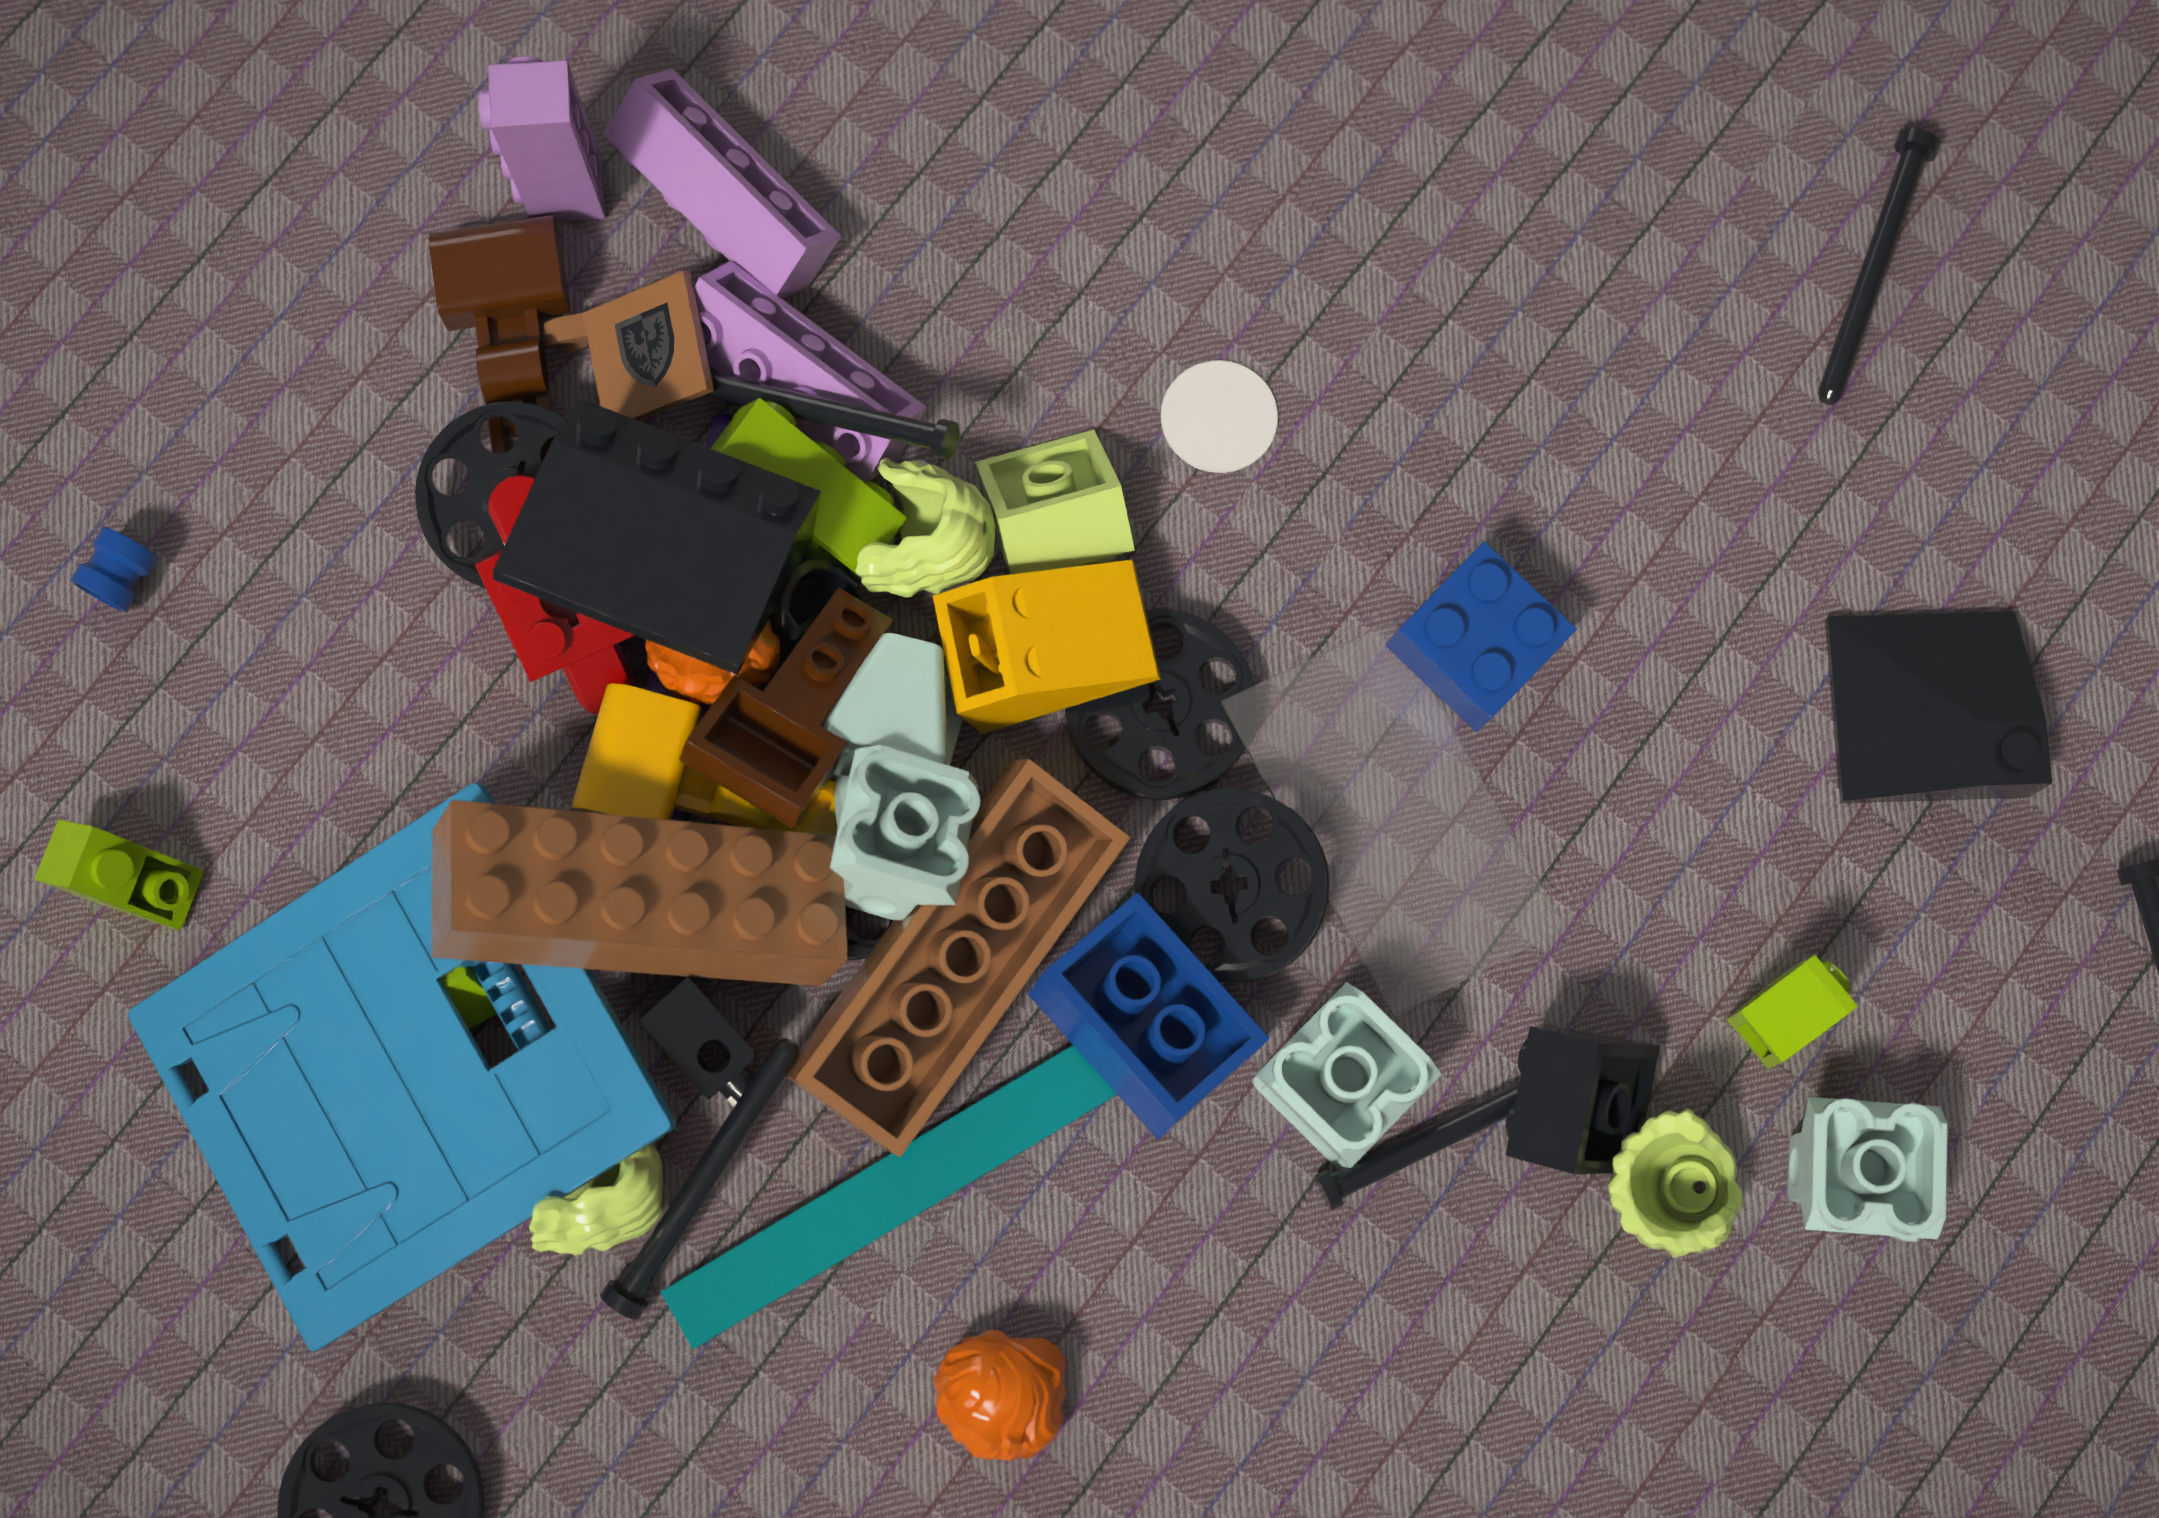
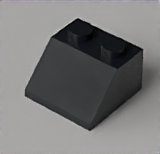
M1530 1026L1528 1038L1523 1043L1518 1056V1069L1521 1075L1516 1101L1511 1107L1506 1120L1508 1143L1505 1156L1574 1175L1613 1174L1612 1161L1614 1156L1621 1151L1622 1141L1629 1134L1640 1132L1641 1127L1646 1122L1660 1046L1565 1028Z

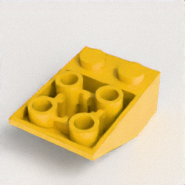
M1132 560L993 576L933 595L956 713L982 734L1161 679L1135 563Z

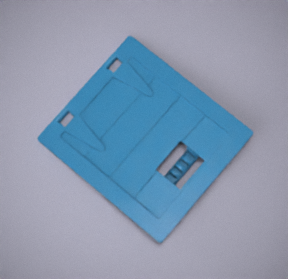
M472 783L131 1008L128 1012L129 1020L307 1348L311 1351L325 1348L532 1218L534 1206L547 1196L565 1198L672 1131L676 1126L674 1116L590 969L522 964L556 1025V1028L552 1029L516 964L431 958L432 829L452 800L496 804L488 788L483 783ZM458 967L473 969L518 1050L517 1053L490 1069L441 981L442 977ZM192 1060L209 1089V1092L198 1099H195L178 1068ZM289 1236L306 1267L293 1277L274 1244L275 1241L282 1240Z

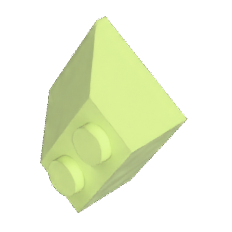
M1094 429L975 462L984 497L989 502L995 516V534L1009 574L1075 567L1084 564L1107 563L1115 559L1117 555L1135 550L1122 486Z

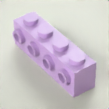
M521 56L508 60L506 64L488 65L489 90H479L478 93L480 122L483 130H490L492 151L494 155H500L504 179H511L514 202L524 204L529 218L554 215L557 222L605 219L603 161L568 61L544 62L536 57Z
M673 68L635 78L603 135L620 151L622 158L630 166L638 169L662 193L664 200L672 208L680 211L704 235L706 242L714 250L722 253L729 261L735 263L782 299L806 290L836 246L841 235Z
M732 261L699 277L694 287V294L708 363L710 367L720 374L913 419H921L927 408L924 404ZM794 417L797 421L796 428L812 441L823 442L837 450L846 461L844 467L863 481H871L880 475L878 467L883 458L888 457L896 463L906 446V443Z

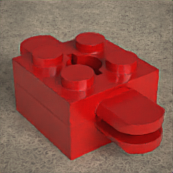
M515 475L507 477L497 484L490 495L489 514L504 545L535 480L533 476ZM503 549L477 560L475 567L530 682L562 668L577 701L592 714H599L608 684L635 686L634 675L619 645V642L635 635L492 580L493 569Z

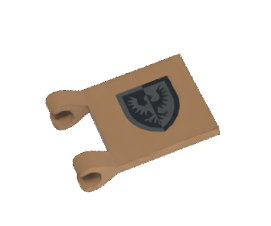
M682 270L583 313L554 318L544 324V335L548 347H556L561 344L564 352L575 353L589 345L600 406L641 421L714 391L690 272ZM570 413L564 415L563 417L567 419Z

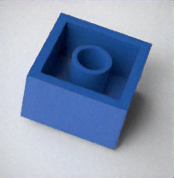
M1484 541L1397 630L1385 646L1475 732H1478L1564 644L1577 628Z

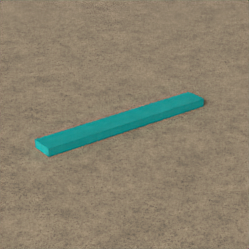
M1072 1045L916 1138L910 1143L901 1157L891 1153L662 1290L660 1293L693 1350H696L1118 1095Z

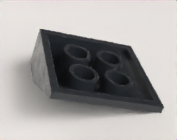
M2015 611L1831 616L1825 619L1840 803L2029 798L2052 784L2046 718Z

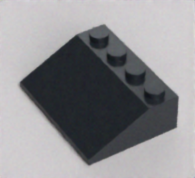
M580 398L549 447L493 569L492 580L738 675L811 545L821 491Z

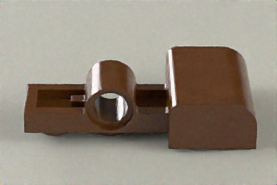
M550 215L430 233L429 249L438 313L448 331L476 327L478 348H476L477 372L486 405L497 402H523L542 406L553 411L540 317L571 313L560 230L555 216ZM503 416L489 418L488 424L492 452L505 453L509 451L517 440V430L514 424ZM554 437L547 440L546 443L543 445L541 451L542 461L544 460ZM521 461L519 470L525 469V461Z
M838 588L764 691L759 690L736 675L732 677L687 738L679 761L790 828L795 829L829 782L848 743L821 727V725L882 634L889 632L893 619Z

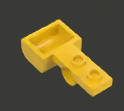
M614 683L607 685L570 811L671 820L674 809L739 827L836 836L835 782L829 781L800 824L795 829H792L679 761L687 738L700 722L702 708L699 705L629 685Z

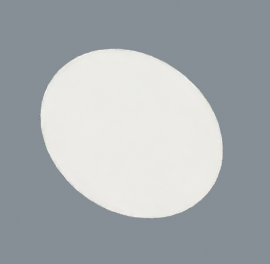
M1206 361L1188 368L1169 386L1161 406L1162 430L1171 449L1187 464L1213 473L1237 471L1257 461L1271 445L1278 424L1276 401L1265 381L1251 369L1230 361Z

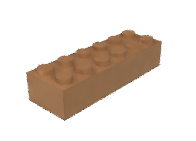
M1012 760L980 802L978 812L973 818L967 846L969 865L965 875L961 878L956 905H916L905 919L893 921L800 1048L797 1060L785 1077L884 1150L901 1157L1131 837L1032 760Z
M452 800L432 829L431 958L821 986L848 961L844 879L830 868L836 836Z

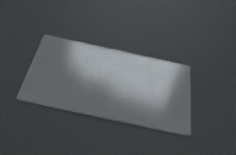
M1394 620L1221 702L1272 797L1300 815L1317 836L1323 848L1329 869V902L1392 1017L1566 929L1542 887L1543 883L1538 880L1434 692L1385 646L1398 630Z

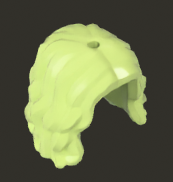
M888 457L883 458L880 461L878 470L884 479L891 482V489L898 496L901 513L907 519L899 529L900 545L871 542L859 551L855 572L858 576L862 577L863 585L866 586L869 592L888 591L892 594L908 598L921 590L939 594L946 589L974 581L990 565L994 553L996 520L989 502L982 496L975 485L952 476L946 470L934 464L921 465L916 460L904 461L899 464L891 461Z
M1689 1108L1680 1113L1666 1111L1658 1117L1650 1118L1641 1127L1640 1132L1631 1133L1624 1138L1621 1151L1614 1156L1612 1161L1613 1175L1610 1176L1607 1182L1610 1202L1615 1211L1621 1214L1620 1223L1623 1230L1637 1236L1639 1242L1647 1247L1656 1250H1667L1673 1258L1685 1256L1689 1252L1702 1253L1705 1250L1718 1247L1721 1242H1725L1731 1233L1734 1218L1741 1212L1743 1195L1736 1182V1159L1731 1149L1722 1142L1719 1135L1712 1131L1709 1124L1696 1116ZM1698 1182H1703L1706 1186L1705 1191L1701 1194L1695 1192V1185Z
M652 1143L565 1198L547 1196L540 1200L533 1208L532 1220L529 1226V1230L534 1233L531 1238L532 1248L540 1252L549 1250L557 1253L579 1255L590 1247L606 1251L614 1245L643 1236L656 1224L661 1213L663 1168L661 1158Z

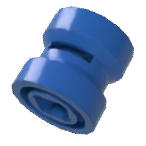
M102 526L92 542L95 550L89 562L78 565L69 581L101 602L127 613L137 597L134 587L141 577L151 574L159 561V557L125 535Z

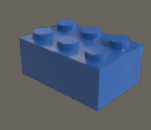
M1138 892L1043 971L1028 993L1030 998L1158 1141L1241 1068L1270 1039Z

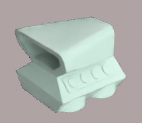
M894 633L882 634L821 725V727L848 742L829 781L836 782V777L839 775L850 776L855 749L876 745L887 746L950 766L963 718L956 713L949 676L944 674V652L940 646Z
M883 745L855 749L850 776H837L834 787L837 836L830 868L844 879L846 906L891 920H903L916 905H956L961 878L965 875L969 865L967 846L972 821L980 807L979 786L970 772Z
M1346 982L1261 1068L1253 1079V1085L1337 1169L1341 1170L1345 1167L1351 1169L1442 1074L1432 1059L1368 996Z
M1809 1097L1802 1132L1794 1134L1790 1138L1788 1160V1198L1801 1204L1805 1230L1883 1235L1903 1242L1915 1243L1917 1238L1938 1240L1946 1219L1947 1121L1941 1107L1915 1103L1899 1104L1859 1101L1849 1098Z

